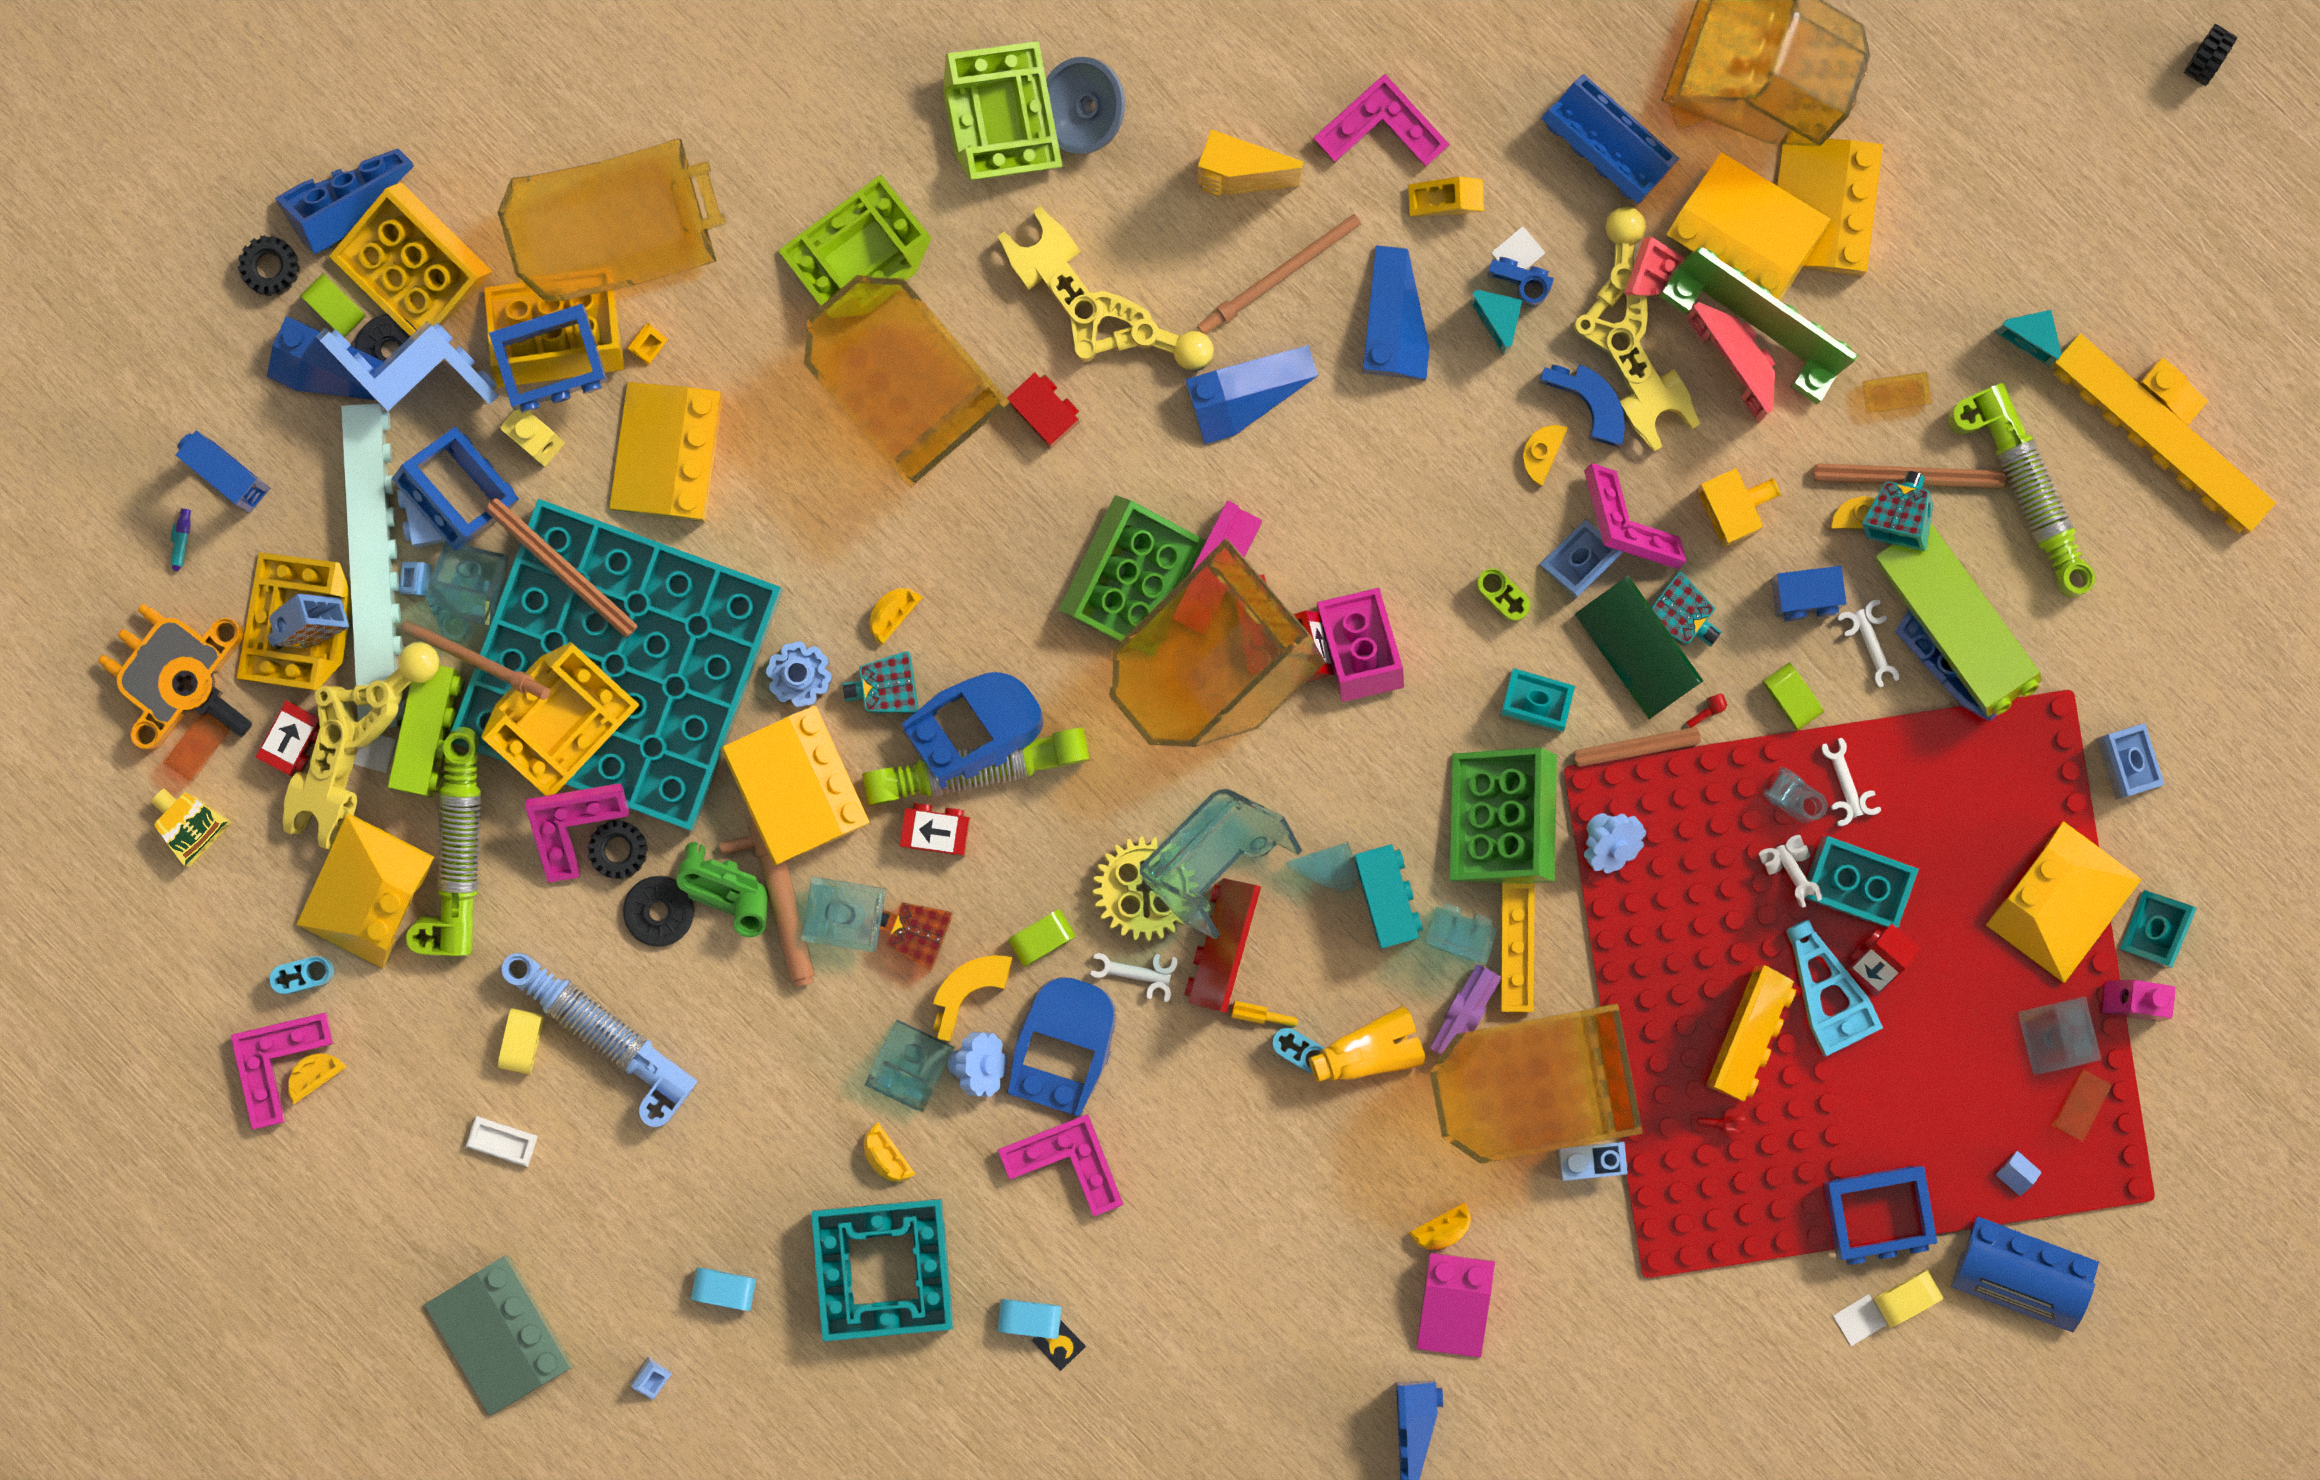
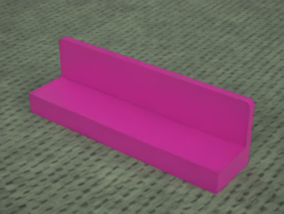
M1227 500L1169 614L1171 619L1201 634L1207 633L1262 524L1260 518L1241 510L1238 505Z

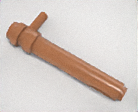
M750 818L751 826L748 827L750 835L721 842L720 850L723 855L754 848L755 856L760 859L790 982L793 981L795 987L814 983L812 976H815L787 861L774 866L754 820Z

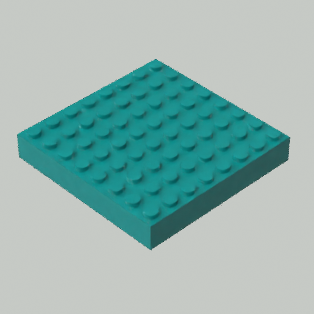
M538 498L528 526L637 624V628L628 638L624 637L521 544L480 655L510 670L525 673L541 656L572 642L632 697L639 706L565 785L578 790L622 783L628 808L694 832L723 755L721 747L725 746L729 739L783 589L772 583ZM475 667L451 732L459 727L472 729L479 737L480 744L477 753L510 764L484 741L481 736L495 704L508 692L511 685ZM458 738L454 740L453 744L469 749V744L464 739Z

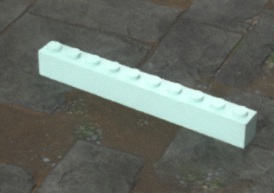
M380 403L341 406L356 686L369 685L376 680L385 681L398 669L397 655H400L403 650L402 637L396 636V623H401L400 604H395L394 591H399L398 572H393L392 559H397L398 554L396 539L391 540V527L396 526V515L394 507L389 508V495L394 494V481L392 480L393 476L388 475L387 463H392L391 443H386L385 431L390 430L391 422L389 411H384V407ZM401 700L400 704H398V713L387 728L401 727V720H403L406 707L405 700ZM357 705L358 721L371 711V705Z

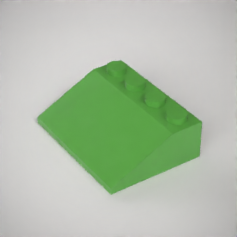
M1115 495L1058 611L1151 657L1170 619L1169 614L1206 540L1132 500Z
M1542 747L1452 753L1450 881L1517 884L1555 882L1556 754Z

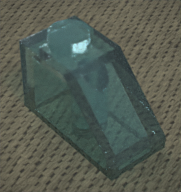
M1349 842L1286 862L1288 869L1327 889L1336 888L1337 893L1355 888L1354 881L1360 880Z

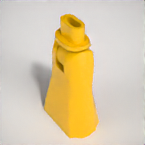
M1400 1006L1367 1025L1340 1037L1327 1048L1321 1049L1320 1054L1309 1058L1315 1080L1317 1082L1326 1079L1330 1081L1337 1079L1351 1080L1423 1066L1425 1053L1419 1038L1408 1039L1407 1035L1416 1032L1410 1011Z

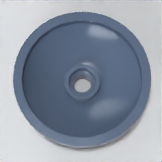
M1074 57L1057 65L1047 76L1046 82L1059 148L1075 154H1089L1104 148L1116 136L1124 118L1125 97L1120 80L1108 65L1095 58ZM1093 101L1095 102L1094 111H1092L1091 104Z

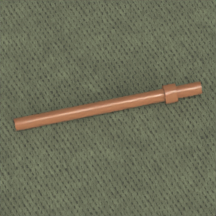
M1355 214L1351 215L1230 302L1226 300L1217 306L1215 313L1197 325L1200 331L1206 335L1224 321L1228 323L1237 317V312L1361 225L1358 217Z
M410 620L403 622L401 627L403 632L509 683L512 689L522 694L530 693L542 700L549 697L550 689L533 681L532 676L522 671L515 672Z

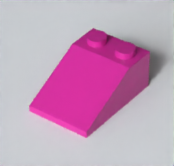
M1380 588L1317 602L1341 702L1404 688L1403 666Z
M1429 1252L1416 1349L1481 1357L1495 1261Z

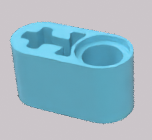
M313 956L275 967L270 974L269 980L271 987L276 992L293 994L328 984L333 979L335 970L329 959ZM321 962L325 966L326 973L322 979L317 981L311 977L310 968L314 963ZM284 971L290 975L301 973L303 978L290 981L289 988L287 985L280 984L279 979L284 977Z
M1283 1028L1277 1031L1272 1040L1273 1048L1277 1054L1306 1072L1313 1074L1312 1069L1306 1064V1055L1311 1050L1321 1051L1324 1047L1291 1028ZM1290 1033L1294 1036L1293 1043L1301 1047L1302 1041L1309 1044L1302 1051L1300 1061L1293 1058L1298 1052L1290 1048L1285 1052L1280 1049L1282 1045L1278 1041L1280 1036L1287 1037Z
M696 1267L690 1300L751 1311L757 1279Z
M1001 1299L997 1332L1058 1339L1062 1306Z

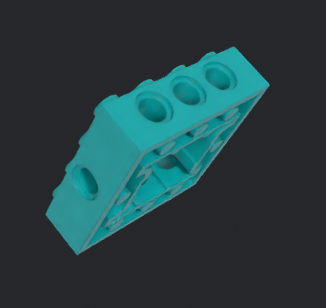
M942 1198L811 1211L822 1341L953 1330L954 1322ZM913 1234V1254L915 1255L916 1263L915 1282L919 1298L854 1304L849 1240Z

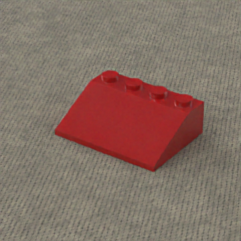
M1223 878L1221 884L1215 883L1210 902L1216 903L1213 916L1206 914L1201 932L1207 934L1204 947L1197 946L1193 961L1194 965L1199 966L1196 978L1189 977L1184 993L1185 996L1190 997L1189 1004L1227 1013L1261 886Z

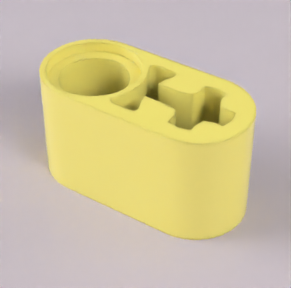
M511 1008L500 1051L498 1068L527 1075L531 1074L544 1015Z
M1926 1269L1874 1298V1301L1889 1328H1892L1943 1299V1296Z

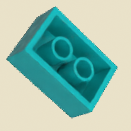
M1822 836L1806 878L1808 882H1814L1818 885L1822 899L1818 901L1814 895H1807L1804 899L1885 929L1891 923L1898 928L1919 869L1835 838Z
M1393 844L1355 854L1353 859L1379 950L1418 939V932L1422 931L1423 927L1418 911L1412 913L1409 901L1413 900L1414 896L1409 880L1403 882L1400 870L1405 868L1401 850H1394Z

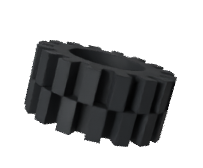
M2215 23L2194 53L2184 73L2206 87L2226 59L2238 37Z
M265 235L260 236L258 240L252 239L248 247L244 246L242 249L244 251L243 255H239L238 259L240 261L238 269L242 275V280L248 287L259 294H265L266 296L283 294L282 291L285 289L289 290L292 287L291 283L293 281L296 282L298 278L296 274L300 269V265L297 262L299 260L297 254H295L289 244L275 236L267 237ZM265 254H274L281 261L279 273L272 278L262 277L257 271V262Z
M620 820L608 821L598 826L597 830L590 836L591 839L587 846L589 849L588 858L591 860L594 869L606 877L615 879L630 877L642 868V864L646 861V851H648L646 839L636 826ZM614 837L624 838L630 846L629 856L622 862H612L605 853L607 842Z

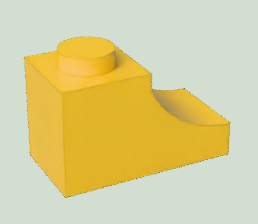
M1457 176L1408 184L1409 213L1411 217L1464 215L1484 211L1483 179Z
M2163 357L2156 361L2139 382L2143 388L2187 426L2208 402L2187 380L2188 377Z

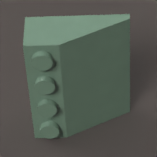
M509 1255L503 1256L424 1304L489 1416L574 1367Z

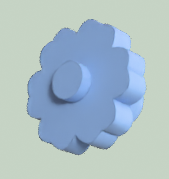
M801 641L785 644L781 650L782 655L775 654L770 657V665L766 669V674L773 681L770 683L769 689L782 703L791 700L797 708L814 705L817 701V694H826L832 681L831 673L826 670L829 659L816 646L807 649Z
M1604 813L1598 814L1589 821L1586 828L1589 837L1586 844L1589 848L1585 851L1584 857L1595 871L1603 870L1605 873H1611L1620 870L1626 861L1633 860L1643 848L1644 843L1641 839L1646 835V830L1635 816L1628 818L1625 814L1614 817L1607 816Z
M971 1032L968 1037L963 1039L962 1047L954 1050L949 1056L948 1069L952 1075L960 1079V1087L968 1096L991 1097L994 1092L1000 1089V1078L1006 1075L1007 1057L1004 1053H1001L1002 1041L994 1033Z

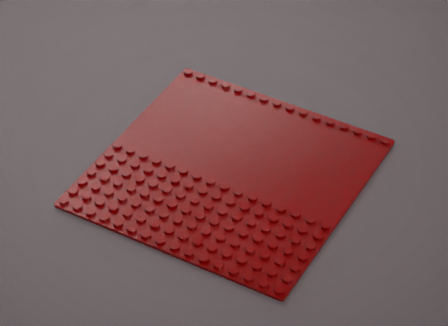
M2072 690L2018 697L2012 701V705L2008 710L1997 715L1990 722L1962 706L1655 752L1582 767L1570 765L1564 769L1621 1142L1625 1143L1627 1181L1641 1271L1644 1277L1652 1278L1835 1250L1823 1182L1914 1165L1924 1166L1936 1234L1972 1229L1973 1222L1977 1216L1997 1224H2006L2150 1202L2154 1199L2155 1192L2127 1018L2102 1013L2105 981L2120 980L2111 922L2065 983L2061 982L1986 926V923L2004 899L2008 898L2044 850L2045 844L2063 821L2099 847L2076 699ZM1843 738L1847 745L1844 758L1858 797L1860 798L1867 791H1875L1876 795L1868 797L1865 804L1869 809L1881 808L1878 814L1857 816L1844 826H1837L1836 822L1845 819L1846 811L1843 808L1831 810V806L1839 801L1846 802L1832 760L1826 758L1821 751V745L1827 744L1828 750L1831 753H1838L1840 748L1837 739ZM1602 813L1612 817L1620 814H1625L1628 818L1635 816L1646 830V835L1641 839L1644 843L1643 848L1633 860L1626 861L1620 870L1611 873H1605L1603 870L1595 871L1584 857L1585 851L1589 848L1586 844L1589 838L1586 830L1589 821ZM1795 835L1801 836L1803 844L1807 846L1810 857L1806 860L1796 861L1805 878H1807L1822 836L1835 838L1919 869L1898 929L1920 947L1921 950L1907 968L1876 997L1855 980L1870 999L1883 1028L1828 1056L1822 1055L1809 1027L1794 950L1785 930L1809 919L1814 932L1817 933L1843 967L1848 970L1854 962L1850 958L1854 951L1862 943L1865 944L1876 929L1883 932L1885 928L1805 899L1806 907L1802 908L1799 906L1795 896L1796 886L1785 867L1783 866L1775 874H1768L1765 864L1761 862L1759 853L1767 848L1776 849L1780 845H1786L1788 839ZM1808 936L1801 938L1800 942L1806 943L1809 940ZM1816 956L1808 961V968L1813 982L1819 983L1831 976V970L1821 956ZM1765 965L1793 980L1794 983L1791 988L1795 989L1796 993L1790 1007L1784 1006L1779 1016L1780 1019L1784 1020L1777 1038L1773 1036L1770 1038L1767 1048L1771 1050L1765 1067H1758L1754 1078L1758 1079L1759 1082L1752 1098L1746 1096L1745 1101H1740L1706 1087V1084L1755 966ZM1830 985L1821 991L1820 1000L1825 1015L1833 1016L1848 1008L1849 999L1840 987ZM1741 1115L1746 1119L1744 1121L1735 1120L1733 1123L1735 1130L1745 1131L1739 1135H1728L1724 1129L1718 1127L1698 1125L1699 1117L1725 1119L1728 1116ZM2016 1151L2020 1152L2041 1171L2034 1185L2021 1196L2017 1195L1995 1175ZM1914 1181L1840 1194L1850 1247L1923 1234Z

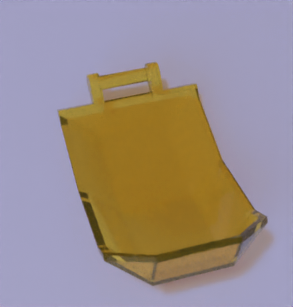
M672 139L663 144L601 162L532 176L511 178L497 213L515 275L520 282L546 303L635 286L716 262L708 230L725 225L726 220L724 214H720L709 176V172H711L709 162L705 161L689 166L682 140ZM697 177L708 216L705 219L702 217L692 178Z

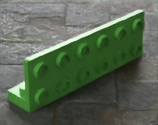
M1698 247L1676 266L1659 294V297L1686 314L1702 290L1805 361L1790 387L1816 405L1822 401L1835 377L1854 363L1858 357L1846 343L1835 340L1826 334L1820 325L1809 322L1800 316L1794 307L1783 304L1774 298L1768 289L1755 285L1745 278L1742 271L1729 267L1719 260L1713 251L1703 249L1702 247Z

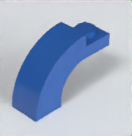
M1552 364L1551 369L1544 367L1539 383L1570 392L1581 398L1589 408L1592 417V429L1589 439L1620 448L1625 431L1624 414L1618 396L1609 383L1595 371L1580 364L1575 376L1569 375L1570 370L1562 366Z

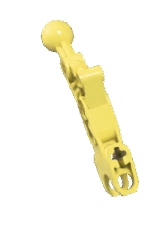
M1041 206L1033 210L1043 230L1042 238L1036 245L1029 248L1021 247L1005 231L997 236L1009 258L1012 269L1025 287L1030 290L1043 280L1071 318L1075 352L1081 361L1089 362L1095 357L1096 353L1117 347L1119 351L1136 346L1141 348L1153 346L1172 353L1178 365L1188 371L1202 370L1211 362L1214 348L1212 341L1204 333L1192 330L1180 336L1158 328L1146 309L1124 297L1106 291L1089 292L1067 263L1080 254L1081 251L1064 227L1050 217ZM1062 279L1066 282L1073 281L1071 288L1076 297L1070 305L1066 303L1071 301L1068 292L1065 289L1058 290L1060 288L1059 281ZM1081 304H1089L1093 307V314L1087 319L1078 318L1075 314L1076 308ZM1103 318H1117L1126 321L1132 326L1115 331L1112 337L1097 341L1098 326Z
M1623 206L1613 210L1607 217L1605 224L1606 234L1615 243L1614 268L1609 274V280L1597 293L1599 299L1586 315L1577 318L1573 324V330L1576 335L1609 355L1631 392L1630 395L1620 400L1624 417L1630 427L1645 441L1652 452H1655L1663 447L1655 428V421L1660 413L1665 411L1677 413L1691 430L1700 425V422L1695 413L1690 393L1677 372L1672 369L1659 377L1640 345V339L1645 334L1647 327V296H1628L1625 294L1627 304L1625 318L1622 322L1613 324L1598 319L1608 306L1613 307L1625 292L1634 264V245L1641 241L1646 231V222L1641 212L1633 207ZM1622 334L1627 338L1628 347L1626 350L1618 351L1612 346L1611 340L1613 335ZM1632 350L1636 354L1631 357V360L1636 366L1641 364L1644 368L1640 373L1641 378L1637 374L1633 376L1629 374V370L1632 368L1629 359L1623 363L1620 358L1625 357Z
M414 642L404 647L399 655V668L385 681L376 680L369 685H357L354 689L345 690L339 686H321L316 690L315 700L318 707L320 729L308 774L297 772L288 785L284 799V832L291 835L301 834L314 814L319 823L317 836L319 846L325 849L332 848L346 815L349 813L354 816L356 809V794L345 789L357 750L371 744L394 720L398 713V704L402 700V691L411 682L424 683L435 676L439 670L440 659L437 651L432 646L423 642ZM349 702H355L356 705H371L372 709L365 717L356 722Z

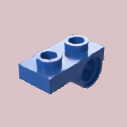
M1499 257V261L1492 259L1487 276L1519 285L1518 297L1528 307H1536L1544 302L1554 278L1548 276L1549 271L1535 266H1530V269L1526 270L1517 267V261L1506 257ZM1528 283L1538 284L1542 289V295L1536 299L1529 298L1524 292L1525 285Z

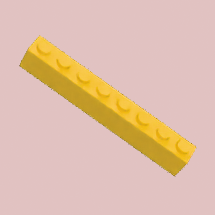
M2081 333L2072 340L2061 353L2059 359L2051 365L2055 369L2053 374L2057 379L2067 386L2070 383L2080 391L2078 396L2091 407L2094 404L2105 412L2102 416L2109 424L2115 428L2120 425L2129 433L2127 439L2139 449L2145 447L2153 454L2151 459L2163 470L2169 468L2178 476L2176 481L2187 491L2195 490L2202 497L2200 502L2211 512L2215 513L2218 510L2227 518L2224 521L2225 524L2237 534H2240L2241 531L2245 535L2252 532L2276 504L2273 499Z

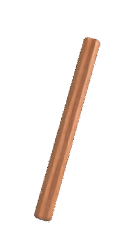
M1818 463L1814 466V480L1821 482L1884 484L1890 481L1903 484L1906 473L1914 471L1925 477L1923 486L2002 489L2006 486L2007 479L2006 472L1997 470Z
M495 498L487 505L485 510L492 518L618 632L628 638L636 630L637 624L499 499Z

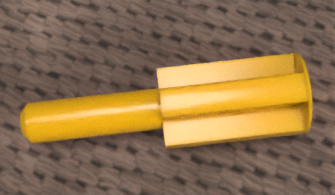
M1236 1000L1232 1005L1231 1019L1236 1018L1264 1024L1265 1021L1291 1027H1296L1298 1023L1296 1017L1268 1012V1007Z

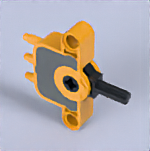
M141 604L138 612L154 625L142 641L133 633L122 629L118 633V637L134 651L123 666L106 655H101L98 659V663L117 678L120 692L144 711L131 729L130 737L135 746L144 750L158 749L184 717L183 711H198L204 716L209 713L239 737L246 735L252 726V722L220 698L223 692L216 688L217 681L214 672L221 670L241 644L244 638L243 627L230 618H220L202 636L187 623L176 618H165L152 607ZM225 625H232L235 630L233 639L223 642L220 638L221 628ZM183 678H193L190 682L194 686L191 691L183 690L184 685L181 683ZM150 726L154 729L155 738L151 743L144 744L141 741L140 734L145 727Z

